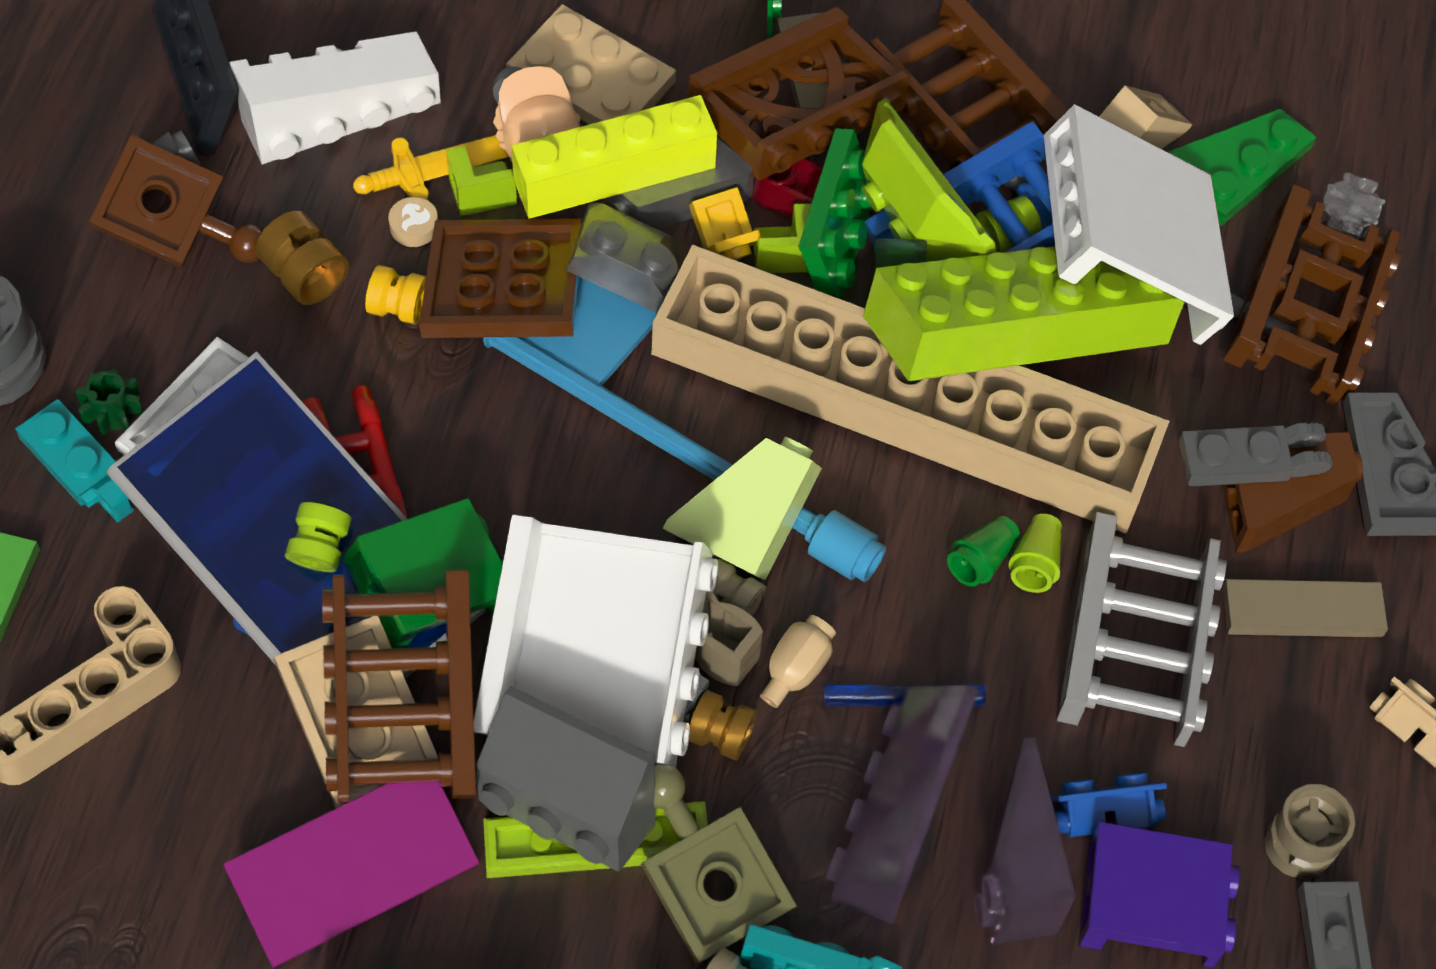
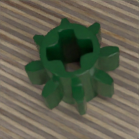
M115 367L111 371L89 373L90 379L87 381L85 388H77L75 391L79 404L82 405L78 409L82 422L85 425L96 421L101 434L104 435L109 430H119L122 428L127 430L133 414L143 413L140 398L137 397L140 390L135 377L123 381L118 369Z

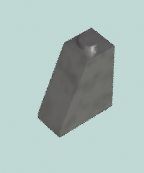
M717 138L716 167L714 169L603 199V204L653 228L659 229L693 218L689 208V204L692 201L737 187L742 202L747 201L753 192V169L735 151Z

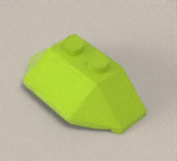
M886 98L877 104L862 163L867 184L862 186V190L876 212L884 209L892 221L888 225L900 246L905 248L910 245L921 260L927 261L995 253L996 248L993 239L984 230L889 101Z

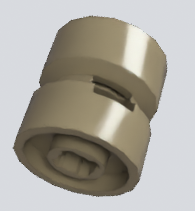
M1306 784L1295 789L1285 800L1267 827L1264 843L1266 853L1272 864L1284 874L1297 879H1312L1323 874L1353 835L1355 818L1352 807L1347 799L1338 791L1322 784Z

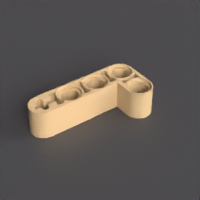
M125 586L110 588L98 597L94 605V615L109 647L0 716L1 783L20 785L29 781L177 682L181 674V662L173 640L147 603L134 589ZM134 615L129 622L123 625L113 624L120 616ZM153 653L164 654L154 664H142V661ZM109 683L117 684L111 693L95 695L99 687ZM59 714H69V718L63 724L54 727L47 726L53 717ZM35 731L38 738L33 741L30 734ZM13 748L15 752L7 756L5 751Z

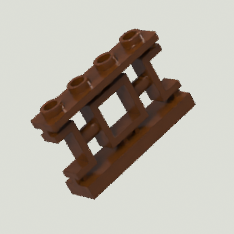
M1293 184L1274 214L1223 361L1241 368L1246 360L1250 359L1255 361L1254 368L1263 371L1274 357V354L1315 371L1309 392L1319 395L1321 391L1326 392L1327 395L1324 402L1335 406L1345 392H1355L1363 377L1365 367L1359 365L1361 355H1366L1377 334V328L1371 326L1374 316L1377 317L1383 310L1390 293L1389 289L1384 288L1386 278L1390 279L1394 274L1402 256V252L1396 250L1401 232L1391 229L1384 237L1378 234L1379 227L1370 224L1362 237L1357 240L1320 224L1326 205L1316 201L1314 206L1307 204L1311 191ZM1300 224H1302L1303 227L1297 242L1322 252L1321 257L1300 249L1291 263L1288 264L1287 260ZM1372 255L1359 295L1364 276L1339 266V263L1343 261L1360 269L1369 256ZM1300 278L1341 295L1334 316L1294 299ZM1274 299H1277L1271 317L1295 327V333L1292 334L1273 326L1263 341H1261L1260 338ZM1348 330L1335 371L1333 372L1338 353L1313 343L1314 337L1316 336L1335 345L1344 332Z

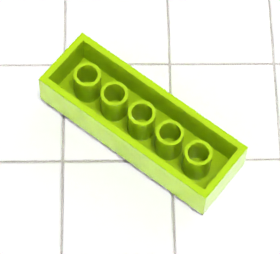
M1053 246L1004 253L995 252L963 258H948L946 260L922 263H904L897 266L876 268L863 317L906 379L914 381L1169 344L1185 301L1103 261H1100L1076 284H1072L1059 277L1056 247Z

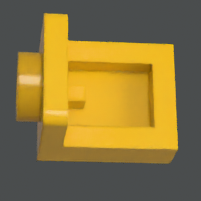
M738 187L692 201L689 204L703 249L736 261L751 255L750 246H753L759 238H762L759 229L752 231Z

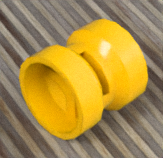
M383 265L376 266L367 288L366 312L381 317L392 313L397 315L401 322L417 325L420 320L426 276L411 273L407 277L399 276L394 268Z

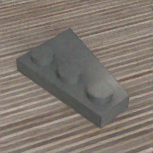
M1348 393L1343 401V408L1353 450L1358 451L1362 457L1363 474L1361 480L1357 481L1366 536H1436V470L1423 448L1426 442L1399 394Z

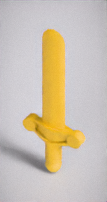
M496 135L413 157L407 140L396 138L392 142L394 166L371 172L368 176L361 175L357 177L353 183V188L359 194H368L372 190L376 192L399 185L410 197H420L428 200V190L424 185V181L448 175L447 149L465 146L472 167L509 157L506 150L499 146L500 141L496 138Z

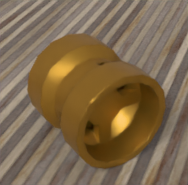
M706 690L699 700L690 721L689 741L700 746L712 742L714 746L719 748L721 755L738 761L748 742L758 711L745 705L737 707L729 705L727 707L725 706L723 696Z

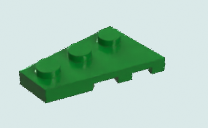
M1278 109L1167 153L1211 175L1218 222L1222 226L1312 148L1316 136L1284 111Z

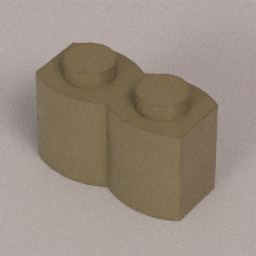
M706 591L703 613H707L709 616L708 633L704 645L696 647L695 660L700 668L713 679L727 685L738 686L759 660L763 630L748 612L735 605L718 602L713 592Z

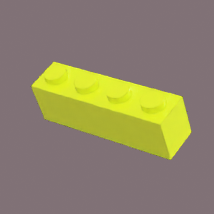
M701 95L511 145L514 182L528 219L714 169L716 167L717 131Z

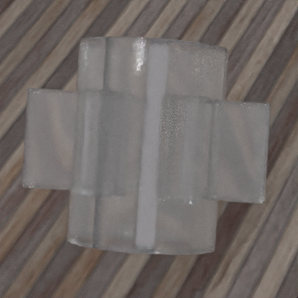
M1345 173L1343 181L1333 185L1328 184L1323 204L1326 205L1324 210L1332 217L1327 225L1336 230H1345V232L1357 236L1361 235L1362 227L1370 226V224L1377 225L1382 205L1385 204V200L1379 198L1374 193L1378 182L1366 177L1361 178Z

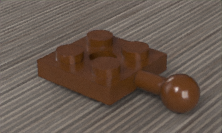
M132 134L130 135L89 220V227L180 268L183 267L199 232L228 244L232 255L241 262L251 263L260 260L255 251L257 239L263 231L259 226L242 224L234 227L208 214L223 182V176ZM153 189L164 191L171 199L170 207L163 213L149 212L142 204V197L146 192Z

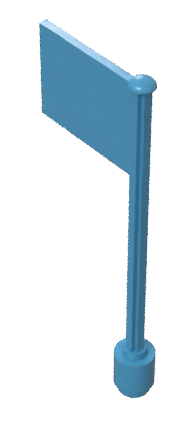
M579 277L574 336L483 338V343L487 348L495 347L712 480L717 479L732 466L731 463L602 386L653 329V321L657 315L656 312ZM674 279L671 281V283H670V285H669V287H668V291H669L670 287L672 286V284H673V282H674ZM802 507L792 527L805 535V541L810 543L808 555L849 580H853L856 577L863 582L868 581L878 568L886 552V546L878 542L877 534L837 510L831 511L827 516L823 514L817 516Z

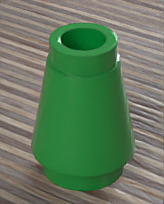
M998 516L993 521L955 541L951 546V553L947 556V565L952 575L959 582L970 587H975L979 583H988L1014 544L1019 540L1020 531L1017 525L1006 516Z

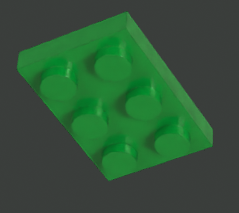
M835 129L798 246L815 289L841 300L844 299L846 289L851 288L854 284L856 273L855 259L858 249H863L867 240L865 221L868 219L870 210H874L862 190V186L867 184L862 166L865 150H861L854 129Z

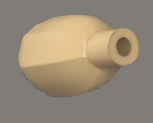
M810 615L805 622L792 624L778 642L770 658L769 671L771 680L760 694V697L772 707L778 708L789 691H799L808 686L831 657L833 652L831 640L836 635V631L827 622L814 615Z

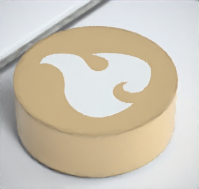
M408 197L398 201L392 206L388 216L391 235L398 243L408 247H419L432 241L435 220H438L436 208L431 202L420 197Z

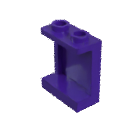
M1099 822L1089 841L1079 946L1102 950L1107 939L1202 955V966L1214 968L1225 952L1232 951L1236 935L1235 918L1228 917L1229 898L1234 899L1236 897L1240 877L1239 866L1231 864L1233 845Z

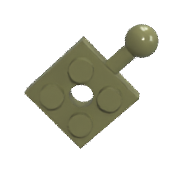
M658 764L654 766V806L658 809H664L680 841L645 860L641 866L695 963L698 964L719 952L723 947H727L745 937L750 924L762 927L797 905L741 807L700 829L682 799L685 792L683 775L671 765ZM722 870L730 875L733 880L734 890L728 900L716 901L706 894L703 881L707 872Z

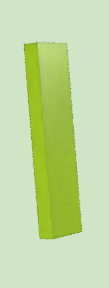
M705 801L685 803L698 827L702 829L708 826ZM655 808V826L623 867L641 866L645 860L680 841L664 809ZM512 817L483 819L487 878L610 868L602 863L595 864L587 861L576 850L555 839L540 837L529 826Z

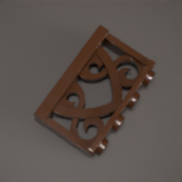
M838 7L832 8L690 75L687 98L701 95L717 135L753 169L752 174L759 181L774 173H782L788 170L794 163L812 154L817 155L824 152L831 144L835 129H854L856 135L860 134L866 127L872 125L877 104L886 98L897 114L906 103V93L911 77L904 70L900 72L896 70L848 25L849 17ZM839 55L848 63L842 64ZM848 76H863V77L871 84V86H869V87L866 88V86H867V81H865V80H863V79H861V78L849 77V78H846V79H845V77H848ZM787 78L808 84L826 82L827 95L822 108H796L775 104L779 91V82ZM858 88H865L859 92L856 91ZM766 89L768 93L760 99L761 91ZM732 110L743 114L742 118L737 116ZM756 120L763 122L762 136L764 139H761L750 128L751 124ZM771 131H775V132H776V133H774V134H772V135H770V136H768V137L765 138V135H766L768 132H771Z

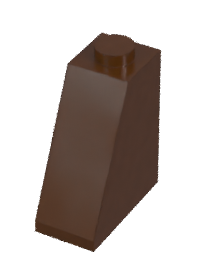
M1349 432L1326 433V440H1323V443H1319V445L1308 448L1289 449L1291 457L1303 451L1329 452L1333 463L1330 471L1314 476L1290 477L1289 481L1222 485L1236 553L1248 552L1340 505L1348 499L1355 484L1361 480L1363 474L1362 457L1358 451L1353 450Z

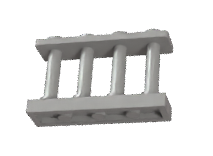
M1097 512L1087 537L1057 721L1078 726L1085 707L1094 709L1095 705L1099 704L1176 721L1174 745L1185 747L1193 731H1202L1207 712V700L1199 699L1201 683L1207 684L1210 679L1214 661V653L1206 651L1207 637H1214L1220 617V606L1213 605L1212 601L1214 590L1220 591L1226 572L1227 561L1219 559L1221 540L1210 538L1200 560L1124 544L1123 538L1114 536L1117 516ZM1118 564L1197 580L1193 605L1115 589V583L1107 582L1109 567L1117 568ZM1111 610L1190 626L1187 652L1109 636L1108 630L1099 628L1101 614H1109ZM1103 656L1183 673L1180 700L1100 683V677L1092 676L1094 660L1102 661Z

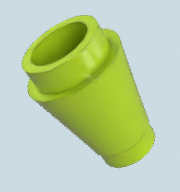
M1049 514L1035 515L1009 560L1008 566L1011 571V579L1022 590L1032 593L1045 592L1060 577L1062 524L1056 517Z

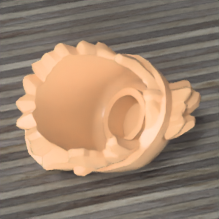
M542 66L527 67L514 72L503 81L499 91V102L495 110L496 117L493 123L498 129L496 138L500 141L499 146L507 151L511 162V145L580 127V115L575 113L573 109L572 99L562 76L554 69Z

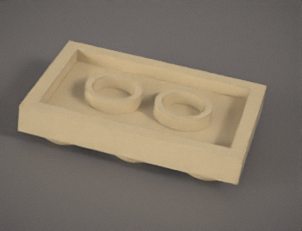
M563 4L506 63V68L515 66L524 69L542 66L554 69L562 76L575 113H578L581 120L588 124L653 108L676 82L675 69Z
M372 616L346 627V650L392 648L378 616ZM334 632L279 654L273 659L325 784L326 757H337V735H325L324 701H336L335 678L324 679L323 645H334ZM402 671L347 672V706L415 703ZM425 725L348 728L349 762L439 759ZM388 783L349 785L350 802ZM329 791L336 809L345 805L338 804V791Z

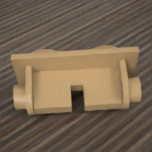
M1394 677L1390 683V687L1396 692L1393 697L1390 698L1382 692L1369 707L1377 714L1374 719L1384 725L1404 743L1419 728L1426 736L1414 748V751L1436 768V710L1430 706L1435 701V698L1414 680L1409 679L1403 684Z

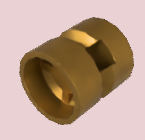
M291 211L274 219L262 231L256 242L255 251L258 258L274 275L280 277L284 287L302 305H312L321 302L335 292L347 277L349 262L331 241L324 238L323 232L302 211Z

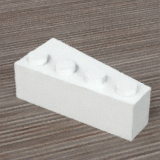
M417 32L358 41L354 49L346 51L337 49L334 45L316 48L315 56L291 59L288 52L269 55V63L249 66L247 59L230 62L231 71L238 90L236 96L241 120L262 164L277 159L289 158L295 153L323 143L335 142L343 136L366 128L381 126L389 120L410 113L422 112L430 106L441 103L438 72Z

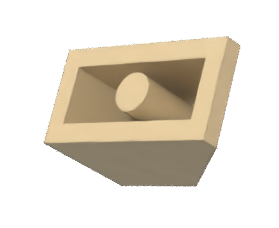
M1126 85L1099 116L1160 149L1186 133L1193 125L1162 95Z

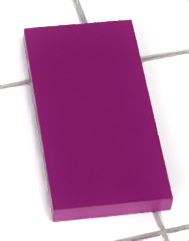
M430 781L388 783L224 863L223 866L274 969L478 866L479 861L443 788L440 787V782Z

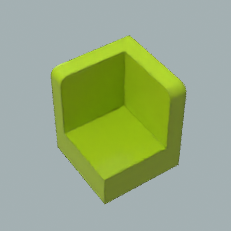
M465 146L446 150L449 181L460 217L517 204L513 170L507 169L504 162L500 161L472 167Z
M794 204L791 227H757L753 229V231L759 229L762 237L753 245L755 268L768 273L809 272L798 246L812 204Z

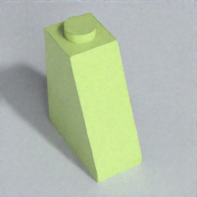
M784 437L781 445L765 438L670 516L663 529L694 544V541L703 542L713 550L714 555L766 580L822 468L809 459L813 452L810 448L788 437Z

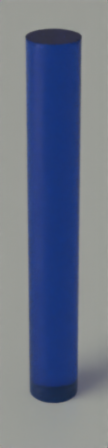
M823 685V706L985 707L986 703L985 686Z

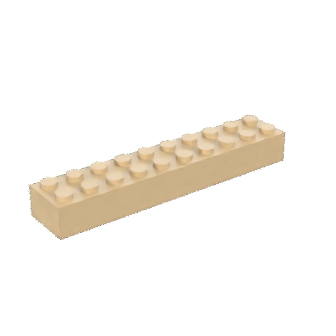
M691 246L653 321L652 355L1093 521L1097 512L1117 516L1115 530L1127 533L1168 427V420L1020 365L908 381L864 319L865 308L698 246Z

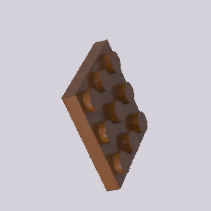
M582 218L435 220L419 320L421 337L574 336L579 276L566 270L582 224Z

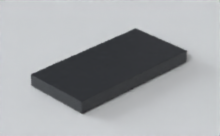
M155 0L152 12L195 149L199 155L215 154L238 90L209 1Z

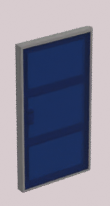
M258 352L251 355L117 460L107 470L110 478L274 664L273 659L275 656L334 632V623H323L322 590L333 589V575H344L345 595L360 594L342 559L357 537L407 520L403 513ZM303 502L331 506L347 513L352 518L348 535L341 538L338 548L342 556L338 570L335 572L308 569L285 558L288 541L295 537L298 531L295 518L299 505ZM486 608L471 613L470 624L486 611ZM371 616L345 617V626L348 627ZM445 623L418 633L408 646L402 648L436 647V641H446ZM416 670L401 671L403 673L404 678L406 679Z

